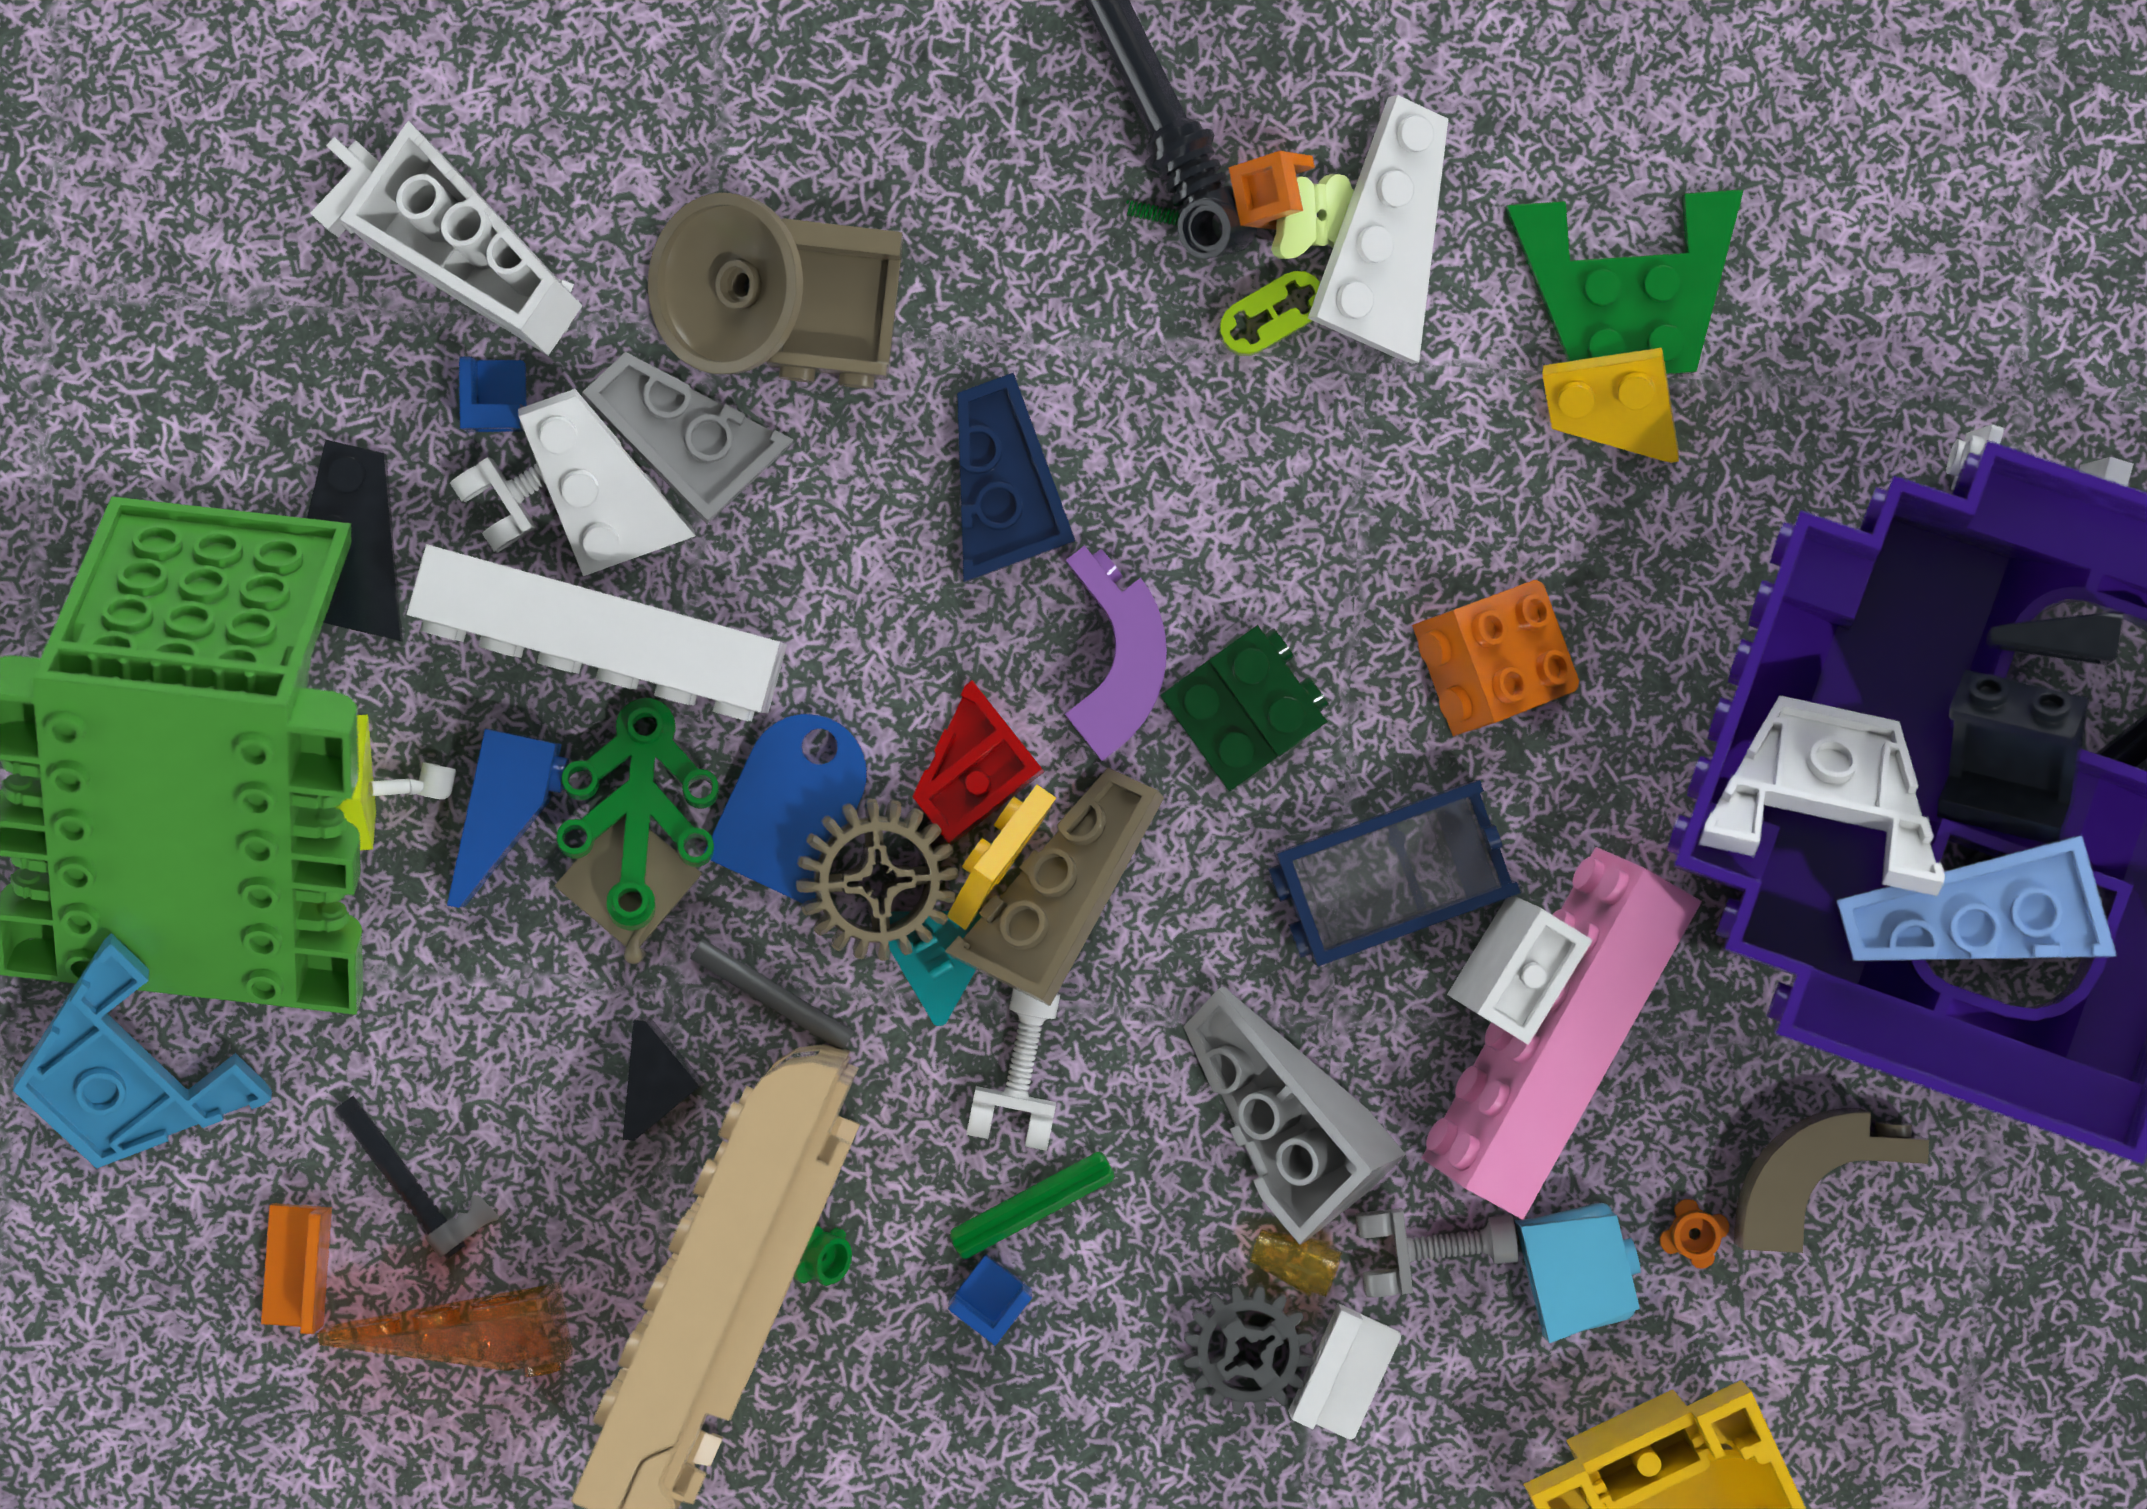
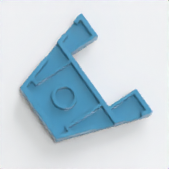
M112 933L100 945L18 1072L13 1084V1092L96 1169L168 1142L169 1135L197 1124L205 1128L223 1121L224 1114L247 1105H250L252 1110L265 1105L272 1099V1090L266 1082L236 1053L190 1089H186L108 1014L109 1011L149 981V969Z

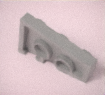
M627 352L623 353L582 392V397L706 524L710 523L794 441L776 430L773 432L746 418V414L726 404L723 406L691 389L690 385Z

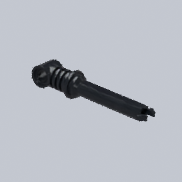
M1083 0L1150 135L1146 148L1150 157L1145 160V165L1149 171L1158 173L1161 180H1170L1165 184V189L1167 193L1176 192L1171 199L1174 207L1183 206L1178 211L1177 232L1181 244L1188 253L1196 258L1203 259L1220 257L1245 250L1253 242L1257 228L1240 226L1233 189L1231 186H1222L1228 179L1224 172L1216 173L1221 168L1219 160H1210L1215 153L1211 146L1215 135L1212 129H1203L1199 121L1187 118L1130 1ZM1215 214L1220 218L1223 226L1220 239L1214 233L1212 226Z

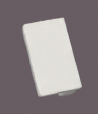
M1338 1303L1312 1358V1366L1308 1367L1304 1375L1303 1381L1305 1384L1302 1389H1298L1288 1410L1291 1419L1311 1429H1314L1315 1425H1319L1347 1439H1354L1401 1339L1400 1332Z

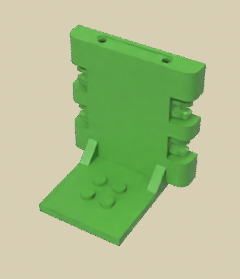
M111 497L41 658L24 656L0 657V762L4 770L13 773L6 777L5 780H2V789L0 790V856L10 857L11 863L20 868L13 874H10L11 883L0 893V975L77 983L104 939L112 933L149 969V981L137 989L138 991L357 1015L363 996L362 927L356 918L349 915L346 906L339 902V900L343 899L345 895L355 894L361 874L360 834L358 829L347 821L344 813L340 809L334 808L346 799H352L359 777L357 706L345 694L307 688L311 656L351 545V523Z

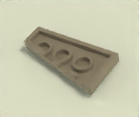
M1108 767L1057 824L1059 831L1039 853L1036 850L1031 853L1019 867L1022 873L1000 897L995 894L979 912L982 918L964 938L958 936L945 952L952 958L1051 1006L1164 797L1158 790Z

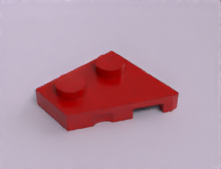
M973 680L965 685L960 695L962 699L948 728L944 729L934 749L935 756L929 768L924 771L912 796L931 822L941 828L942 836L951 846L1045 772Z

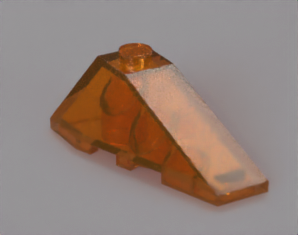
M560 1282L327 1325L317 1333L319 1345L503 1371L524 1368L526 1377L542 1376L560 1371V1361L568 1360L573 1353Z

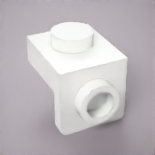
M334 137L326 146L351 170L310 214L327 230L339 237L345 230L351 234L355 233L340 218L374 171L379 161L356 140L347 148Z

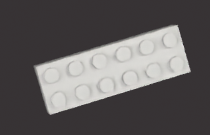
M427 544L407 611V615L423 619L420 631L461 642H464L466 632L481 635L478 647L522 658L525 647L540 652L537 663L579 674L583 663L598 668L596 680L637 690L639 680L641 679L657 684L654 696L694 706L697 695L716 700L712 712L751 722L755 711L760 713L769 712L787 647L786 644Z

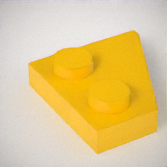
M1662 348L1543 365L1542 376L1553 430L1668 463L1679 462L1678 443Z
M1037 784L1024 802L1015 796L1011 799L994 824L996 828L1001 830L992 844L982 838L964 862L962 868L968 871L970 875L947 914L950 920L965 930L976 917L985 898L994 886L1000 883L1044 821L1056 800L1055 796Z

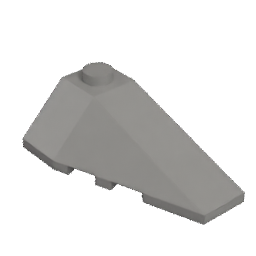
M1219 988L1183 1026L1212 1091L1222 1095L1233 1119L1235 1127L1231 1128L1230 1131L1237 1146H1245L1258 1174V1178L1253 1181L1261 1199L1299 1244L1306 1242L1367 1194L1406 1155L1364 1105L1227 988Z

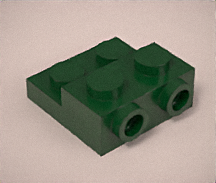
M1256 625L1159 695L1229 792L1328 722L1321 711L1328 707L1329 703L1309 676L1299 683L1286 665L1289 660L1294 658V655L1274 628L1264 634L1260 627Z

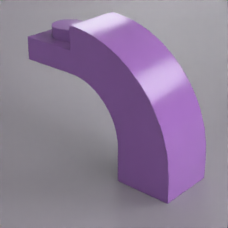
M1084 545L1066 559L1065 563L1107 615L1114 633L1115 653L1110 671L1101 685L1069 710L1065 716L1099 759L1103 761L1136 733L1152 711L1159 696L1165 674L1166 636L1158 606L1142 578H1139L1121 592L1115 583L1123 575L1102 549L1092 555Z

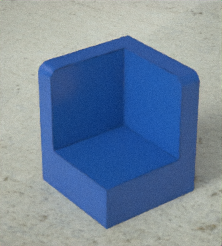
M472 356L459 357L460 429L466 432H525L518 415V409L527 406L526 364L524 361L476 360Z
M985 1253L950 1298L948 1310L996 1346L1032 1299V1289Z

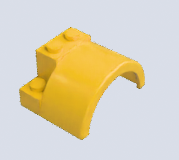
M1742 1380L1688 1406L1673 1389L1567 1439L1566 1442L1574 1460L1523 1484L1535 1509H1806L1754 1395Z

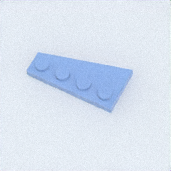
M2082 836L1944 872V884L1938 896L1890 886L1836 901L1853 961L2116 957Z

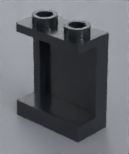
M1965 669L1950 705L1949 717L1955 721L1949 774L1938 800L1937 817L2047 844L2061 841L2074 806L2089 698Z

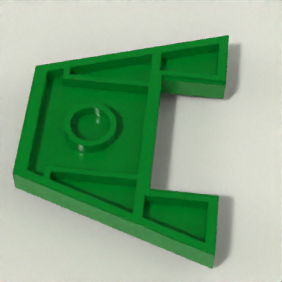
M1744 189L1683 194L1682 204L1686 253L1570 261L1566 201L1506 205L1505 210L1567 361L1662 348L1666 375L1697 372Z

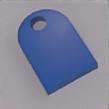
M813 714L790 716L770 726L755 743L712 834L714 854L711 861L800 903L815 898V892L804 893L796 889L797 880L814 878V871L799 867L797 861L799 856L818 858L820 851L812 848L806 842V838L809 834L817 835L825 842L830 838L832 834L821 822L825 816H830L841 828L848 823L842 813V806L850 803L857 810L867 782V765L862 748L852 733L840 723L830 718ZM813 730H827L833 734L837 741L836 755L826 764L812 763L804 755L803 741L807 734Z

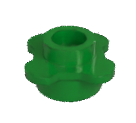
M815 1225L794 1273V1278L803 1284L811 1279L818 1280L824 1286L840 1281L846 1275L852 1261V1250L848 1241L845 1240V1231L836 1227L827 1232L823 1231L820 1226Z

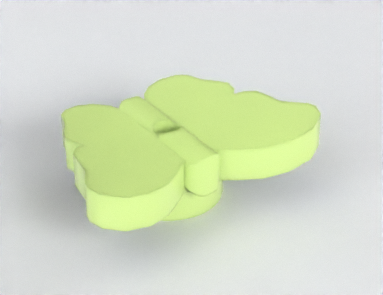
M1329 174L1324 176L1318 184H1313L1306 177H1297L1303 211L1277 219L1276 235L1271 248L1275 257L1278 259L1296 258L1303 254L1311 245L1325 246L1328 244L1332 248L1334 247L1354 192L1349 179L1345 175Z

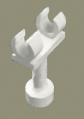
M487 457L479 462L478 465L463 472L450 482L461 502H467L493 486L511 515L496 522L482 533L493 552H500L537 528L521 503L524 500V496L526 498L529 497V493L533 494L534 490L538 491L539 487L543 488L544 484H546L537 463L534 464V468L531 466L529 471L525 470L524 474L520 473L519 477H514L513 481L512 479L506 480L495 461Z
M1013 988L1009 1009L1017 1013L1021 1023H1018L1020 1029H1017L1018 1035L1015 1037L1017 1039L1014 1042L1016 1046L1013 1047L1015 1052L1012 1053L1014 1058H1011V1070L1008 1072L1010 1075L1007 1077L1009 1081L1006 1082L1008 1087H1005L1004 1091L976 1086L966 1135L988 1139L996 1105L1030 1112L1031 1116L1025 1147L1047 1151L1056 1102L1029 1097L1027 1090L1030 1088L1028 1084L1031 1083V1080L1029 1078H1032V1066H1034L1033 1061L1036 1058L1033 1055L1037 1054V1051L1034 1049H1038L1036 1043H1039V1032L1042 1029L1040 1026L1043 1025L1045 1020L1056 1018L1060 994L1057 993L1051 1006H1048Z

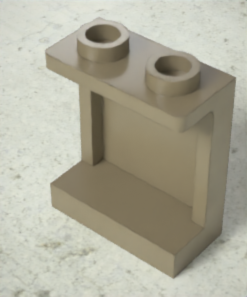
M782 218L796 243L800 255L803 273V294L794 328L786 342L767 361L769 367L780 368L779 378L784 380L813 383L815 372L839 375L838 385L874 389L875 379L888 380L904 242L902 232Z

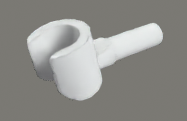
M423 762L419 780L407 778L370 781L369 793L370 796L417 794L434 799H446L452 793L456 770L438 764Z

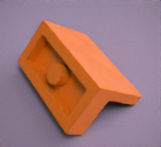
M278 1203L269 1205L261 1324L300 1327L301 1334H314L324 1326L332 1207Z

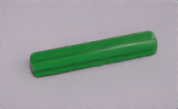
M1095 1152L956 1226L950 1231V1240L958 1255L962 1259H968L1112 1182L1115 1178L1114 1171L1106 1156L1102 1152Z

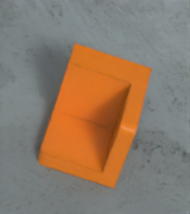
M1277 151L1228 167L1240 226L1274 230L1276 229L1277 219L1302 212L1303 207L1296 174L1315 168L1313 156Z

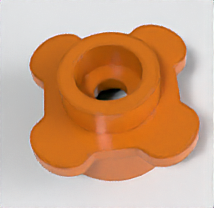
M1683 1199L1675 1205L1674 1212L1676 1216L1670 1228L1661 1233L1659 1238L1660 1245L1666 1253L1674 1254L1678 1252L1689 1258L1694 1267L1704 1269L1713 1264L1715 1260L1714 1253L1718 1250L1721 1239L1729 1233V1222L1722 1214L1710 1215L1700 1210L1694 1200ZM1693 1228H1697L1700 1231V1236L1697 1239H1691L1689 1236V1232Z

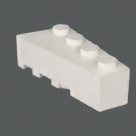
M409 121L402 128L340 218L342 222L373 249L548 356L582 307L580 302L451 163Z

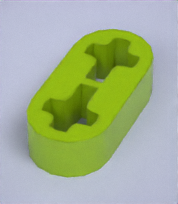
M1293 271L1284 274L1236 302L1225 311L1220 322L1219 334L1222 343L1234 354L1252 356L1312 322V320L1308 319L1310 311L1302 315L1297 308H1291L1278 316L1273 307L1287 298L1288 291L1286 286L1294 283L1299 290L1309 287L1313 291L1314 296L1307 302L1308 308L1311 310L1321 282L1314 275L1306 271ZM1265 311L1267 312L1271 321L1260 326L1256 331L1258 342L1250 345L1245 338H1240L1236 341L1232 338L1230 332L1237 325L1234 318L1237 314L1243 313L1249 320Z

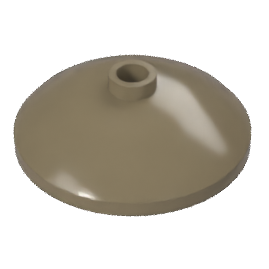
M708 194L683 206L672 216L661 231L652 252L648 272V297L651 313L661 337L670 350L683 362L695 369L712 374L731 375L750 371L767 362L788 339L796 323L801 306L803 273L796 243L785 223L764 203L741 194ZM749 277L750 288L747 294L744 289V283Z

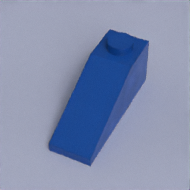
M494 729L484 730L447 906L456 908L467 906L548 805L552 791L562 793L564 788L562 773L569 764V758L559 756L562 744Z

